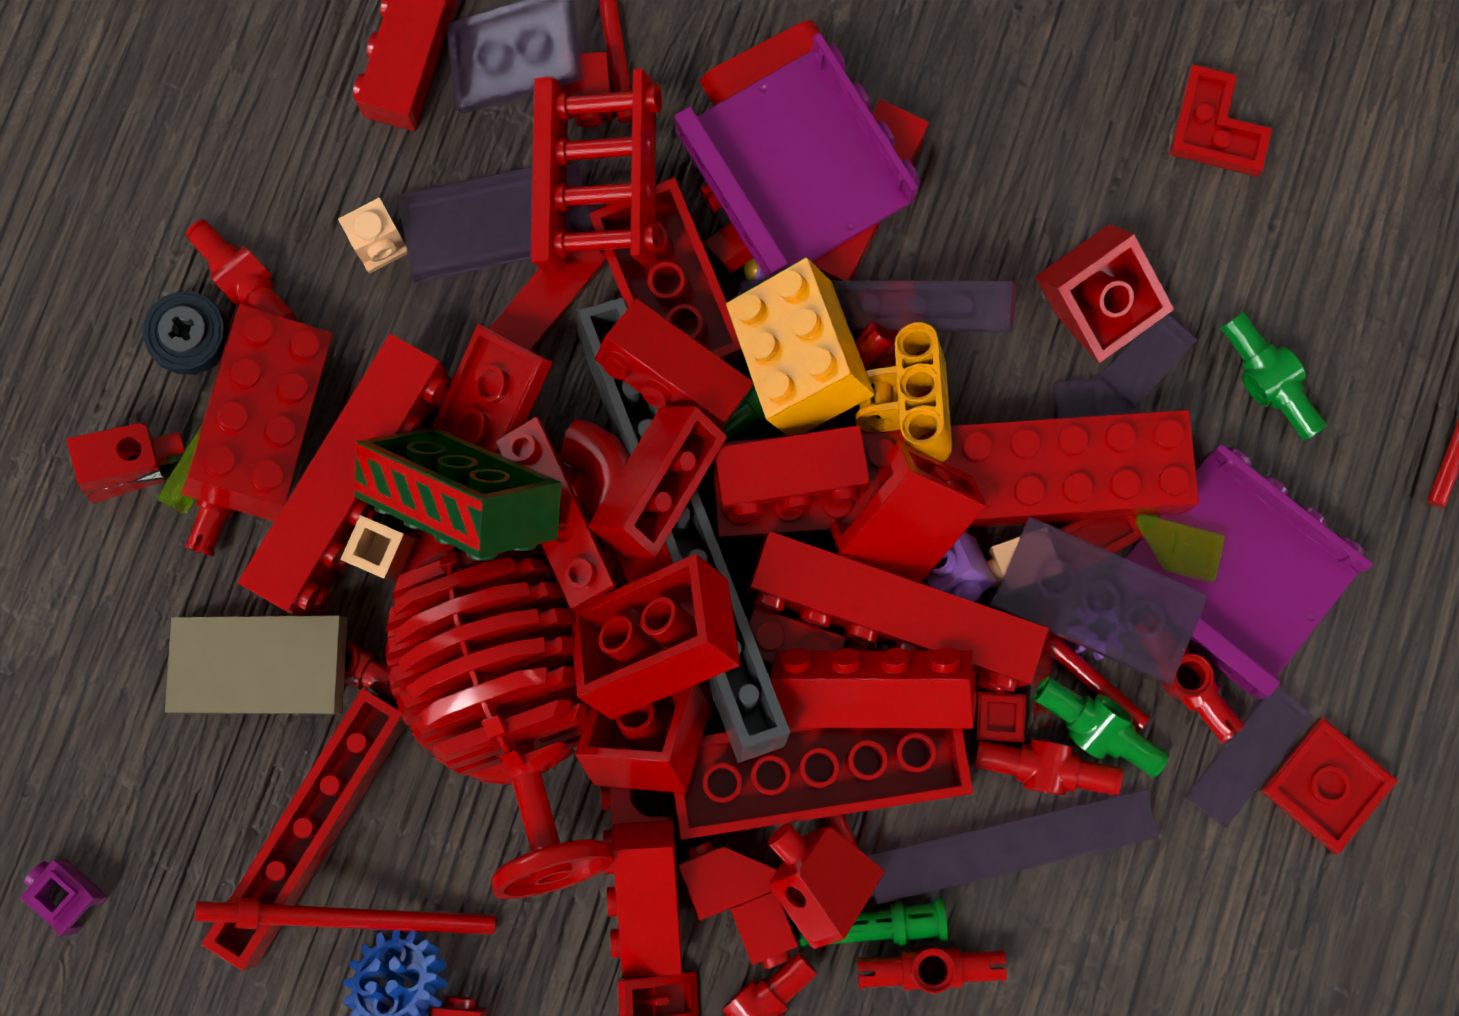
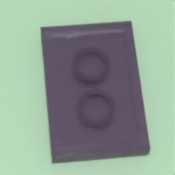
M523 0L447 24L455 109L463 114L534 94V78L552 76L562 86L583 80L574 0Z

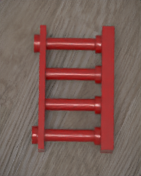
M633 69V91L571 96L552 76L534 78L531 262L547 273L565 272V257H568L570 252L630 248V256L644 267L654 266V251L659 250L661 242L659 226L655 222L656 113H660L662 109V94L659 85L643 69ZM632 110V137L570 141L568 138V120H571L573 115ZM632 156L631 183L570 187L567 183V166L571 165L572 160ZM631 202V229L569 233L566 229V211H569L571 206Z
M538 417L533 418L496 440V444L503 457L562 482L558 539L541 544L570 609L575 611L594 599L621 588L622 586L609 555L610 546L587 527L590 522L585 518V513L593 493L592 480L588 474L580 468L564 463L562 452H555L546 430Z

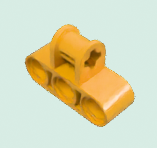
M914 322L903 327L896 336V366L866 371L870 384L875 385V388H872L875 395L859 404L860 410L855 414L856 426L860 425L861 430L871 433L901 430L906 445L944 462L952 450L946 361L934 328L923 322ZM926 351L924 354L915 355L917 352ZM931 391V392H930L928 395H926V396L916 397L917 395H919V394L922 393V392ZM935 433L928 439L918 440L924 434Z

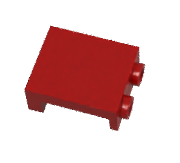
M897 441L886 455L893 471L890 478L851 525L835 520L830 529L836 543V551L840 556L921 583L983 511L986 504L973 476Z

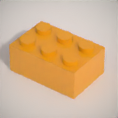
M807 257L726 303L765 418L786 436L804 434L875 395L833 284Z

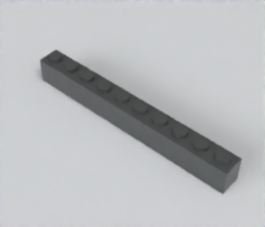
M622 297L578 310V338L614 434L621 439L631 456L659 408L649 404L640 392L623 380L610 376L602 365L594 360L604 337L627 310ZM696 489L665 543L673 563L697 554L728 579L740 666L712 677L707 682L739 763L783 748L791 732Z

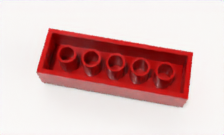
M388 335L237 582L238 584L295 616H318L324 610L331 597V591L328 590L337 573L343 575L351 565L340 559L360 515L377 522L380 513L374 510V506L354 497L356 442L426 429L434 413H438L452 382L440 361L396 336Z
M771 531L768 532L760 544L743 596L753 599L751 604L753 608L756 606L779 614V611L785 610L797 614V621L821 629L831 626L843 630L842 636L847 637V641L869 647L870 643L875 644L877 642L888 646V649L901 648L907 651H935L941 648L973 650L975 676L978 677L977 685L1004 694L1005 690L1014 692L1016 687L1032 684L1049 630L1045 626Z
M789 728L791 733L783 748L739 763L737 762L727 732L704 735L687 793L674 792L680 837L683 840L973 794L962 729Z

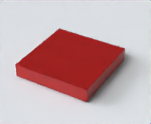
M1322 717L1316 720L1259 791L1333 854H1340L1396 785L1398 780Z

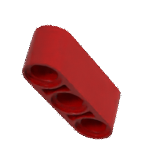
M814 20L801 22L709 70L701 78L700 84L713 107L812 51L813 37L820 30Z

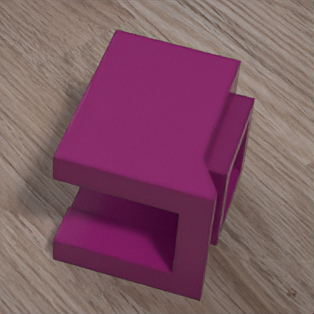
M67 859L52 860L50 864L47 861L39 863L27 875L24 883L29 888L21 895L20 899L43 918L58 936L62 937L77 934L82 928L77 922L89 906L103 904L109 896ZM56 882L69 893L58 907L44 896Z

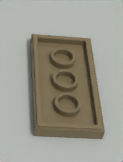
M171 617L165 713L342 715L348 617Z

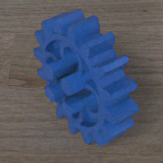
M394 930L392 938L380 932L376 938L377 946L371 948L363 944L361 950L365 957L361 962L351 960L349 966L356 971L354 977L343 980V986L352 990V994L343 1000L345 1006L354 1010L350 1016H429L426 1010L430 1005L440 1007L442 1001L435 996L437 989L447 987L448 981L438 976V973L443 971L447 964L437 956L440 949L416 931H411L408 934L405 931ZM378 979H383L387 983L386 986L383 987L375 981H377ZM406 979L415 986L407 988L403 983Z

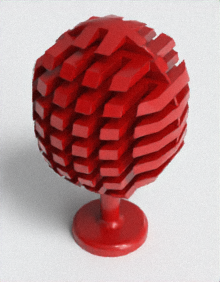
M450 545L418 566L415 570L399 575L393 591V600L395 601L394 607L389 610L386 629L388 640L385 648L387 667L390 670L389 682L392 694L398 700V710L407 726L411 725L412 735L425 750L428 749L430 753L435 754L433 757L449 769L464 776L470 775L474 779H483L479 782L485 784H513L531 852L510 860L494 872L491 878V886L496 898H527L578 884L605 871L612 865L613 858L609 846L600 840L583 839L560 843L542 778L544 773L576 752L573 748L579 744L591 707L577 697L573 657L575 637H572L571 624L575 623L571 612L572 609L569 607L549 560L545 559V556L535 550L506 551L498 553L497 558L493 560L482 561L471 559L466 555L467 552Z

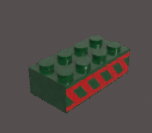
M437 427L356 442L354 497L374 506L376 512L390 514L404 521V525L409 528L420 529L435 536V540L439 543L453 545L467 552L466 555L471 559L493 560L497 558L498 553L511 550L529 551L535 549L536 544L558 539L561 481Z

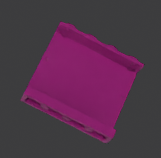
M820 32L813 37L812 51L704 113L696 116L692 108L688 107L674 115L676 134L767 280L806 257L813 262L915 202L918 191L919 177L915 168L908 159L901 161L892 147L895 145V141L890 129L883 120L876 122L868 109L870 101L864 88L859 82L852 84L844 71L846 64L839 49L834 44L828 46Z
M1220 444L1208 454L1196 469L1199 505L1187 513L1159 515L1146 531V536L1137 542L1107 581L1148 614L1153 611L1156 615L1155 617L1164 627L1255 700L1270 697L1281 683L1276 679L1279 673L1357 574L1369 570L1373 563L1363 556L1365 552L1358 543L1345 536L1338 537L1325 526L1327 521L1320 513L1307 506L1300 507L1288 497L1289 491L1283 484L1269 476L1264 478L1250 467L1251 461L1245 454L1236 448H1226Z

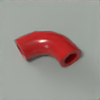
M576 419L566 431L561 452L564 463L582 469L592 480L593 493L585 513V518L590 522L628 461L630 454L624 443L617 436L592 422Z

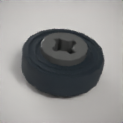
M177 291L162 297L150 308L143 326V340L149 355L162 368L179 375H196L211 369L222 358L229 335V325L224 312L210 298L196 292ZM180 328H181V330H182L181 336L178 337V336H179V331H180Z

